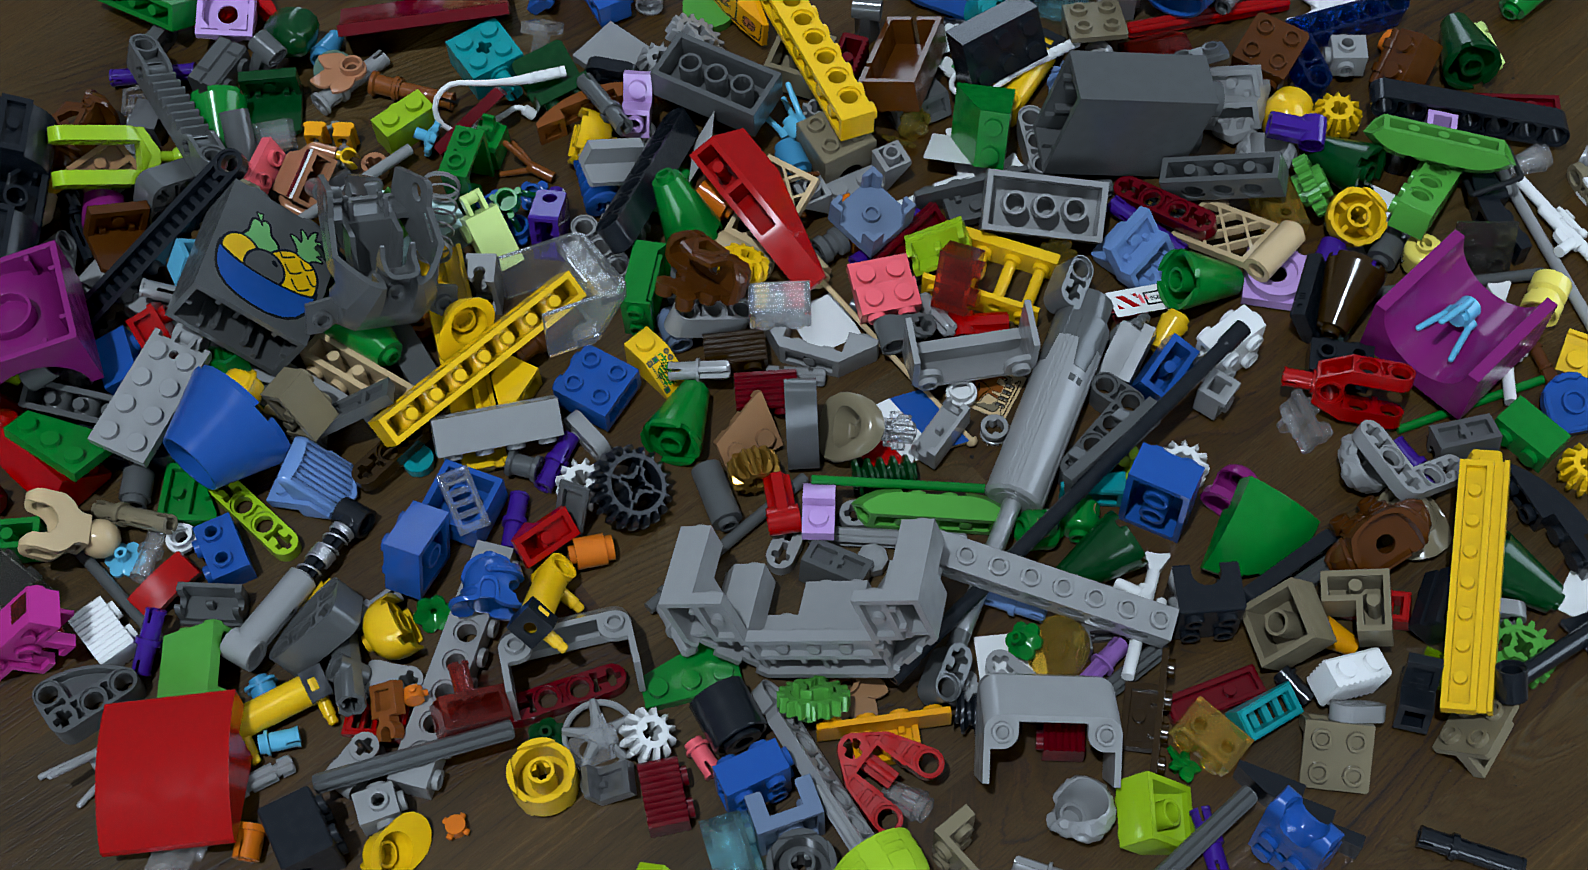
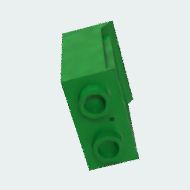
M456 125L438 171L448 172L458 178L461 184L460 196L476 188H479L483 194L481 185L470 183L471 173L493 177L495 171L485 130ZM441 176L443 183H448L457 188L454 180ZM443 185L446 194H451L455 191L453 188ZM458 198L455 201L458 204V208L465 216L466 213ZM476 203L470 205L472 211L477 210Z
M637 239L633 243L619 300L624 330L627 334L634 336L646 326L655 333L654 328L657 326L656 317L660 313L663 297L655 293L656 278L664 275L670 276L671 265L667 262L665 256L666 243Z

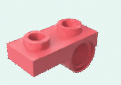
M262 137L251 160L248 161V172L243 177V179L258 185L267 195L286 156V153L271 137Z

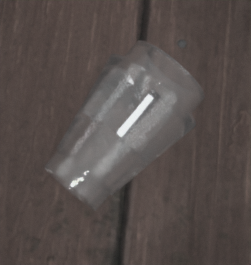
M1536 143L1515 155L1524 175L1545 172L1548 167L1553 165V157L1546 144L1539 145ZM1513 167L1508 169L1512 177L1517 176Z
M894 781L888 790L883 787L881 791L884 794L883 796L895 804L911 822L915 820L919 823L924 822L934 805V799L929 796L928 791L898 781Z

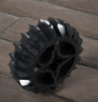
M632 444L626 445L623 448L616 446L611 451L603 453L600 457L601 460L594 463L593 468L595 471L591 472L588 476L594 482L588 488L591 489L590 492L595 493L590 503L599 504L600 508H598L596 514L601 515L605 513L607 515L605 523L610 524L615 521L616 529L627 527L628 531H634L638 528L643 530L649 527L650 524L658 522L660 516L667 512L666 504L671 502L672 497L666 492L672 490L673 485L666 483L665 479L669 477L670 473L662 472L661 467H663L664 462L659 461L656 463L654 461L655 453L650 452L645 455L644 447L634 449ZM616 466H628V470L624 474H612ZM637 501H648L644 510H632L633 505Z

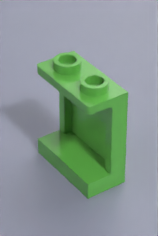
M208 619L202 624L180 628L177 632L164 635L157 698L226 690L218 686L220 644L232 628L224 625L220 620Z

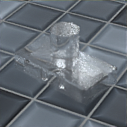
M539 18L521 21L520 33L533 35L531 52L548 44L550 36L563 34L564 31L563 22Z

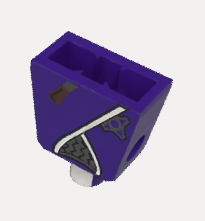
M553 186L549 190L540 189L536 192L528 215L533 257L563 260L570 226L568 196L563 188ZM552 225L551 234L547 233V228Z

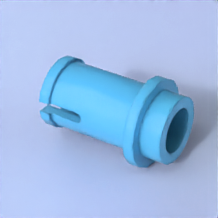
M298 726L268 733V730H263V734L257 735L260 754H267L268 757L272 756V752L302 747Z

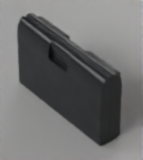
M1320 253L1307 254L1290 312V317L1300 338L1307 344L1310 343L1312 337H1320V330L1317 328L1316 323L1326 263L1323 254Z

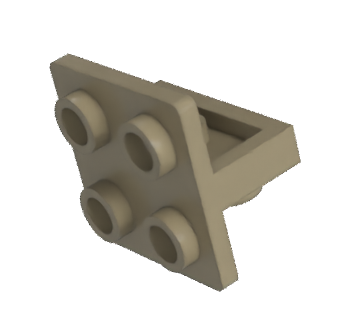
M1494 699L1493 716L1478 713L1477 715L1451 713L1432 748L1436 753L1457 756L1473 777L1485 778L1515 725L1512 720L1519 709V705H1506Z

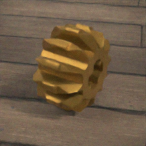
M755 445L748 449L742 448L740 453L732 454V459L727 462L730 484L734 490L740 491L741 494L752 492L755 495L758 491H764L763 478L772 472L781 471L778 455L775 454L774 449H768L767 445H762L758 448Z

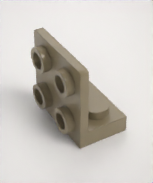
M1102 0L1087 3L1075 2L1062 5L1060 34L1066 37V39H1070L1071 43L1128 38V28L1118 0Z
M1301 713L1299 726L1304 733L1298 782L1305 784L1306 788L1367 794L1370 785L1376 726L1373 723L1349 724L1329 720L1327 714Z
M967 804L934 830L932 859L940 870H979L963 852L972 842L970 837L974 831L975 813Z

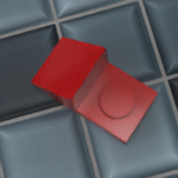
M559 506L535 523H523L511 539V542L525 567L529 569L581 533L566 507Z

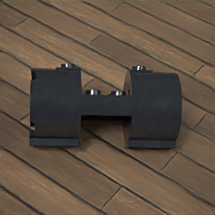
M2 93L0 97V258L39 245L56 145L48 144L47 127L58 125L51 114L33 104L34 100Z

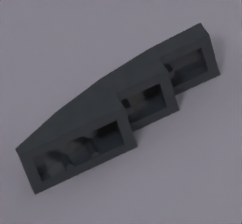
M1239 760L1232 776L1241 786L1247 785L1257 794L1258 802L1266 808L1287 785H1290L1302 797L1306 785L1243 760ZM1303 798L1305 808L1318 821L1324 824L1333 822L1336 810ZM1334 824L1345 834L1342 840L1343 843L1337 852L1356 859L1363 848L1366 836Z

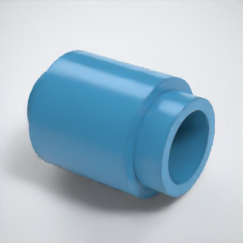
M792 137L780 140L775 145V157L805 172H811L812 165L800 142Z

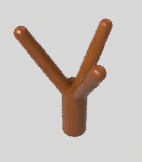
M507 140L503 141L502 144L527 167L501 171L498 173L499 177L531 173L550 183L554 181L556 172L533 162L514 140L510 143Z

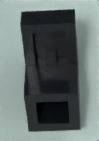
M1409 652L1406 664L1402 667L1398 683L1392 727L1427 735L1435 710L1436 690L1443 672L1444 659Z

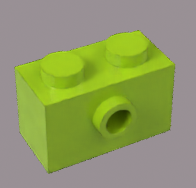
M418 89L397 103L391 104L386 110L371 119L377 141L390 155L406 144L413 146L420 141L413 138L416 127L428 131L434 124L433 104Z

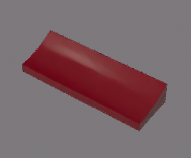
M404 0L341 9L340 21L336 26L338 37H350L512 15L510 0Z

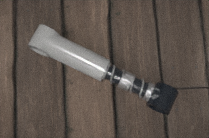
M350 497L342 498L332 513V525L329 527L330 532L324 533L322 536L323 540L316 542L305 555L304 563L298 564L296 568L291 567L240 628L235 627L225 635L220 644V656L248 672L255 670L264 659L267 646L315 590V578L322 576L321 571L328 569L336 560L335 555H339L338 551L343 545H348L356 537L362 539L369 534L377 518L376 511Z

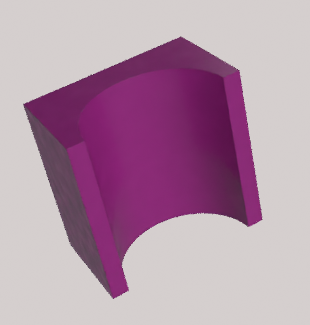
M1455 229L1375 304L1360 343L1375 346L1374 355L1379 359L1401 362L1413 367L1416 371L1413 385L1456 419H1461L1537 344L1558 305L1547 297L1538 306L1520 307L1505 302L1492 294L1471 271L1464 254L1465 236ZM1462 296H1471L1481 306V313L1475 318L1477 326L1470 332L1455 360L1448 362V357L1462 334L1464 327H1456L1450 321L1443 325H1440L1437 321L1420 331H1417L1415 327L1444 310L1448 305H1453Z
M55 240L0 258V385L19 373L43 367L73 369L86 375L92 382L104 378L82 282Z

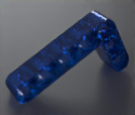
M1356 0L1286 20V23L1308 32L1310 36L1308 43L1289 73L1295 87L1306 91L1313 102L1322 99L1332 82V73L1319 48L1328 46L1331 35H1369L1398 26L1409 8L1410 1Z

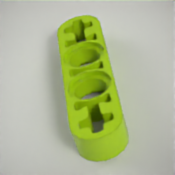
M239 480L225 485V487L229 486L233 494L231 498L224 490H219V488L215 490L208 489L215 502L226 512H229L231 517L275 558L288 562L299 556L302 546L296 533ZM250 501L253 503L252 508L248 512H236V508L241 502ZM264 520H271L273 522V526L269 531L264 533L257 531V526L260 522ZM278 535L285 543L291 544L289 549L281 548L276 540Z

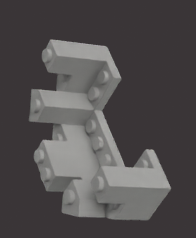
M935 518L902 519L893 560H889L883 589L871 587L868 580L852 579L850 581H808L805 585L798 615L791 613L768 615L776 581L766 564L758 562L734 564L725 574L721 589L714 579L723 547L711 525L681 526L658 605L684 643L697 647L699 643L714 649L713 655L736 665L744 661L756 667L755 673L767 678H813L815 675L826 678H893L899 673L900 666L904 663L909 665L922 654L924 646L927 644L933 645L939 638L947 591L941 581L942 569L939 568L944 537Z

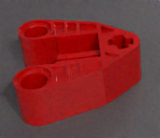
M888 731L849 733L840 739L836 749L844 788L876 833L885 830L880 827L877 821L879 813L884 810H889L896 816L894 828L902 827V811L884 797L881 791L858 775L857 772L861 769L888 790L899 775V772L873 753L875 748L901 768L907 769L917 778L925 781L933 780L942 773L945 765L943 755L933 747ZM854 741L859 744L858 752L861 755L858 758H855V755H853L852 759L845 756L847 749L843 745L846 742H849L851 745ZM930 755L935 758L937 762L935 772L930 774L920 769L919 759L921 756Z

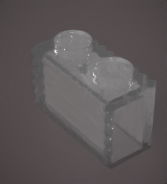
M810 280L749 283L748 307L750 328L766 331L773 327L779 328L780 326L783 328L787 326L790 329H801L805 325L811 326Z

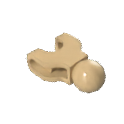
M35 488L26 493L24 501L26 511L42 518L47 525V532L31 531L20 538L17 548L20 555L42 562H50L59 558L62 554L71 553L77 555L83 550L86 555L94 559H104L113 556L115 549L120 546L122 541L121 532L115 523L107 519H95L92 521V515L82 512L68 494L46 488Z

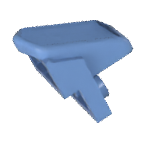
M1140 206L1126 222L1121 221L1117 223L1104 237L1102 243L1092 250L1091 255L1096 263L1116 276L1118 281L1130 289L1157 284V281H1161L1162 271H1158L1159 264L1164 255L1175 248L1169 234L1158 229L1150 209Z
M296 436L266 501L272 507L299 510L306 517L331 519L336 505L342 498L347 496L355 500L358 497V486L351 474L354 465L333 451L324 449L309 438Z

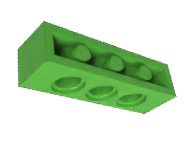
M1429 160L1420 161L1416 170H1413L1409 176L1407 183L1404 182L1398 195H1395L1387 210V212L1392 214L1387 225L1422 240L1456 189L1464 168H1450L1442 163Z

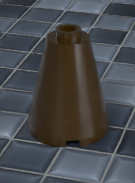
M1339 250L1337 255H1333V252L1329 253L1325 263L1316 323L1317 328L1324 337L1331 338L1332 340L1345 337L1385 284L1388 275L1386 269L1382 265H1380L1379 269L1373 266V259L1371 257L1349 250Z

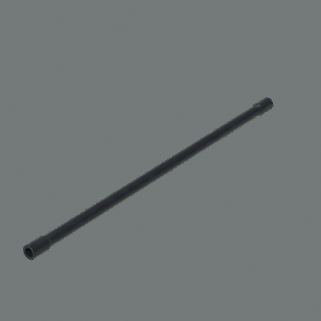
M1237 320L1219 337L1217 343L1007 552L1025 557L1227 354L1233 352L1251 334L1250 328L1244 322ZM972 586L943 614L938 640L931 646L928 644L924 646L921 655L909 665L904 663L900 666L899 673L889 679L894 684L900 685L919 666L921 660L989 591Z

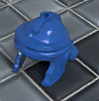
M485 551L483 554L476 555L464 566L460 578L463 584L460 595L454 597L448 603L451 613L457 617H469L474 612L488 613L489 617L496 620L510 621L511 617L515 614L512 608H521L522 603L517 599L516 593L513 592L524 581L522 569L519 564L511 563L509 558L494 551Z

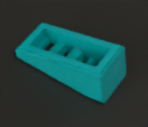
M1126 471L1108 473L1088 495L1100 506L1120 507L1126 485ZM1064 481L1060 484L1058 500L1065 494Z
M1286 681L1226 712L1225 716L1238 742L1252 743L1303 713L1304 710L1290 682ZM1279 695H1281L1288 710L1286 712L1283 711L1277 699ZM1267 702H1269V704H1270V706H1271V708H1272V710H1273V712H1274V715H1275L1274 718L1272 717V715H1271V713H1270V711H1269V709H1268V707H1267V705H1266ZM1256 709L1262 719V724L1259 723L1258 718L1254 712V710Z

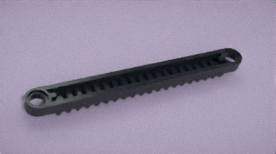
M226 148L220 151L85 294L95 338H98L100 329L108 327L107 322L116 318V312L123 311L125 309L124 304L133 300L132 295L139 293L142 279L146 278L149 280L151 275L158 274L159 267L167 264L166 259L170 257L176 238L191 239V233L200 229L199 224L203 222L209 208L236 178L241 180L246 175L249 165L248 160L242 153L234 148ZM231 158H237V167L233 171H225L226 162Z

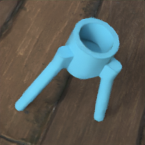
M786 82L785 86L795 112L787 98L782 96L781 101L789 115L782 122L784 126L781 127L770 116L766 122L778 132L781 139L792 137L797 141L796 123L806 119L801 110L791 83Z
M1462 296L1453 305H1448L1444 310L1416 325L1415 329L1420 331L1437 321L1440 325L1450 321L1456 327L1463 326L1464 330L1448 357V362H1453L1470 332L1477 326L1475 318L1480 315L1481 306L1475 298Z

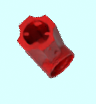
M956 308L948 313L957 324L956 334L952 337L1009 329V315L1007 312L974 313L969 308Z
M781 471L770 473L767 477L763 478L769 536L802 532L799 506L794 501L790 474H784Z

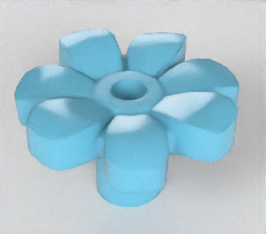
M436 120L428 131L416 127L413 138L424 142L423 152L424 156L427 157L432 155L433 146L436 143L442 126Z

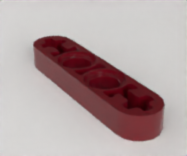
M1133 176L1120 177L1114 183L1115 195L1120 196V198L1136 209L1140 206L1149 208L1154 220L1199 240L1212 238L1217 232L1215 214L1204 207ZM1155 197L1160 199V202L1155 206L1144 204L1149 198ZM1175 209L1186 211L1183 216L1178 218L1169 215Z
M611 663L516 693L521 720L514 721L507 697L500 706L501 716L503 720H511L513 727L517 729L538 723L548 717L553 718L572 712L577 706L592 698L609 700L618 697L625 692L628 686L626 672L620 665ZM614 675L617 684L611 686L607 676ZM594 679H597L600 688L598 692H596L594 682L592 681ZM577 684H586L590 690L586 696L577 698L571 694L572 688ZM553 694L558 699L557 703L551 708H543L539 705L542 696ZM529 700H533L536 712H531Z

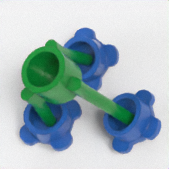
M541 180L538 183L526 181L521 185V188L516 187L514 190L509 187H503L499 190L494 189L484 197L487 204H497L502 215L508 216L509 219L506 223L518 246H524L528 243L530 230L527 218L520 214L515 215V213L520 209L521 205L524 210L530 211L536 192L540 189H549L546 181ZM476 202L477 208H481L479 203Z

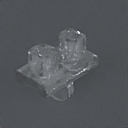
M1296 389L1291 392V397L1279 406L1282 419L1277 422L1276 426L1280 433L1290 432L1301 453L1308 454L1318 444L1326 442L1333 435V430L1329 423L1318 422L1316 415L1320 411L1319 408L1310 403L1311 397H1305L1302 389Z

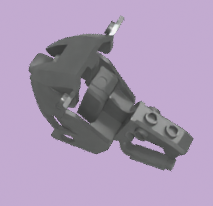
M395 166L391 193L384 194L382 192L383 182L381 179L368 175L347 174V177H344L345 186L343 190L339 186H330L324 174H319L318 178H311L306 181L304 186L306 194L317 200L318 218L326 264L335 280V284L329 289V297L304 304L306 335L323 333L334 324L353 331L416 323L429 310L443 316L445 309L452 302L458 300V286L456 284L438 283L440 261L445 243L432 208L433 187L429 179L404 167ZM418 185H419L420 190H421V199H420L419 194H418V189H417ZM397 219L401 220L412 240L409 243L407 260L404 266H402L403 229ZM336 239L342 250L345 249L346 262L338 256ZM416 249L420 256L430 265V269L425 276L420 274L421 269L417 260Z

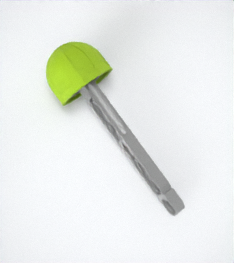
M762 680L751 692V695L762 714L766 715L769 726L782 746L787 747L794 765L801 776L810 773L824 812L849 849V852L840 860L834 870H930L922 849L918 846V843L908 829L897 827L874 834L803 723L798 720L797 716L787 718L786 713H779V708H777V692L779 687L769 680Z

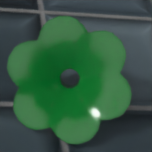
M435 595L430 599H419L416 605L417 610L413 614L414 622L422 625L423 630L427 633H433L437 629L443 630L450 613L445 599L440 595Z
M1017 622L1013 627V631L1008 633L1005 638V643L1009 647L1008 652L1018 659L1031 661L1035 657L1036 651L1040 650L1043 646V638L1039 635L1040 627L1035 623Z

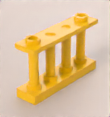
M966 226L972 239V251L975 258L965 283L961 284L947 279L953 264L938 269L936 275L925 272L922 275L921 293H930L934 300L941 299L983 313L1007 312L1009 321L1014 322L1018 326L1024 300L1031 299L1037 326L1040 308L1033 305L1045 278L1050 279L1055 267L1060 264L1061 255ZM986 261L1004 265L993 293L976 288ZM1015 270L1033 274L1022 302L1004 297Z

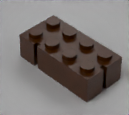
M942 16L917 17L920 44L916 42L912 17H887L866 62L867 67H864L858 82L860 81L863 84L865 95L869 102L872 101L875 104L877 112H920L947 47Z

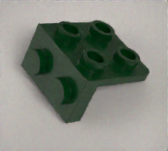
M554 40L512 63V70L516 76L565 66L567 77L521 85L534 109L537 110V114L545 110L548 111L565 98L580 92L581 90L578 88L576 81L581 74L584 73L585 76L587 74L586 70L581 73L578 71L561 40Z
M296 67L238 72V83L242 93L247 94V108L249 109L255 138L298 135L302 132L304 89Z

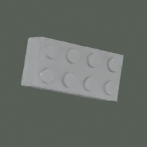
M988 168L985 171L979 230L1077 243L1101 244L1103 241L1110 182Z

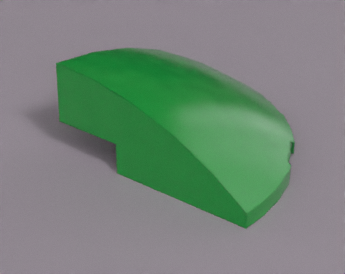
M1253 476L1241 478L1229 508L1222 510L1200 569L1219 575V562L1238 561L1241 577L1256 574L1262 575L1312 539L1320 521L1300 504Z

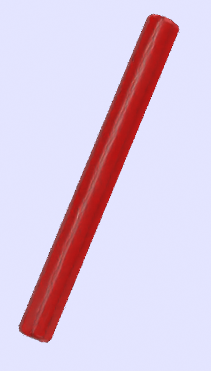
M1290 0L1241 1L1226 15L1218 13L1213 6L1206 8L1200 15L1191 18L1163 15L1130 21L1126 23L1129 32L1128 38L1253 17L1260 12L1270 14L1286 11L1290 7Z

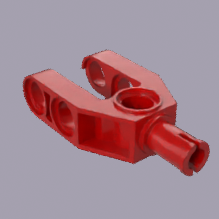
M1352 354L1320 360L1316 369H1313L1312 372L1284 366L1281 386L1309 390V394H1311L1310 403L1340 421L1361 424L1364 420H1373L1384 429H1395L1400 426L1405 412L1399 405L1378 400V397L1375 396L1366 398L1346 394V391H1344L1345 386L1353 384L1405 393L1412 389L1416 371L1405 363ZM1362 370H1369V371L1373 372L1374 374H1372V373H1366V372H1364V371H1362ZM1394 375H1399L1406 379L1396 378ZM1350 406L1358 407V408H1361L1362 410H1356V409L1351 408ZM1382 412L1391 413V414H1393V415H1395V416H1389V415H1386V414H1384V413H1382Z

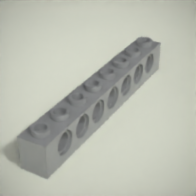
M940 530L944 537L939 568L942 569L941 576L1158 648H1162L1172 640L1180 609Z
M477 540L471 558L483 554L485 551H494L497 554L506 556L510 559L511 563L519 564L521 567V562L518 561L514 548ZM462 582L460 584L456 597L460 595L461 589H463ZM450 611L422 684L423 690L428 689L429 696H424V703L414 706L405 729L404 739L401 740L398 750L456 734L457 729L464 726L467 717V709L465 707L469 697L473 698L477 691L478 679L476 677L480 667L484 668L489 657V649L487 647L490 639L497 636L500 620L489 617L488 613L474 612L469 617H457ZM467 635H476V637L470 642L462 641L463 638ZM465 664L462 670L458 672L451 671L455 665ZM445 694H454L450 701L440 702L441 697ZM443 724L438 732H428L431 726ZM452 756L388 774L387 780L392 781L397 791L403 790L405 794L432 800L435 790L439 791L443 784V767L446 759H451Z

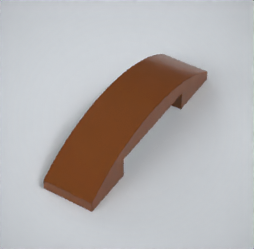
M623 82L602 84V88L611 99L618 101L622 106ZM582 91L565 98L549 109L536 123L540 144L544 145L567 136L566 126L582 120L581 117H578L581 107L599 113L600 111Z

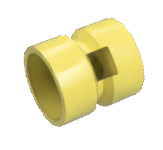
M1538 270L1534 273L1529 283L1528 293L1524 295L1520 307L1538 306L1548 297L1558 305L1546 326L1552 327L1557 324L1572 290V282L1567 276L1556 270Z

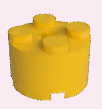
M538 737L525 741L517 748L516 753L507 763V782L515 801L526 814L541 817L552 816L564 811L575 803L580 785L576 764L570 750L555 742V740L547 737ZM547 774L546 778L541 780V776Z

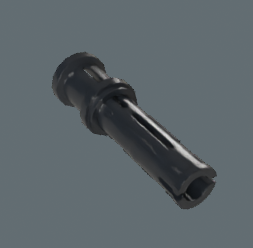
M64 189L55 194L58 196L56 205L61 210L60 218L62 223L71 230L84 266L88 267L95 258L83 234L82 206L79 202L80 194L78 189Z

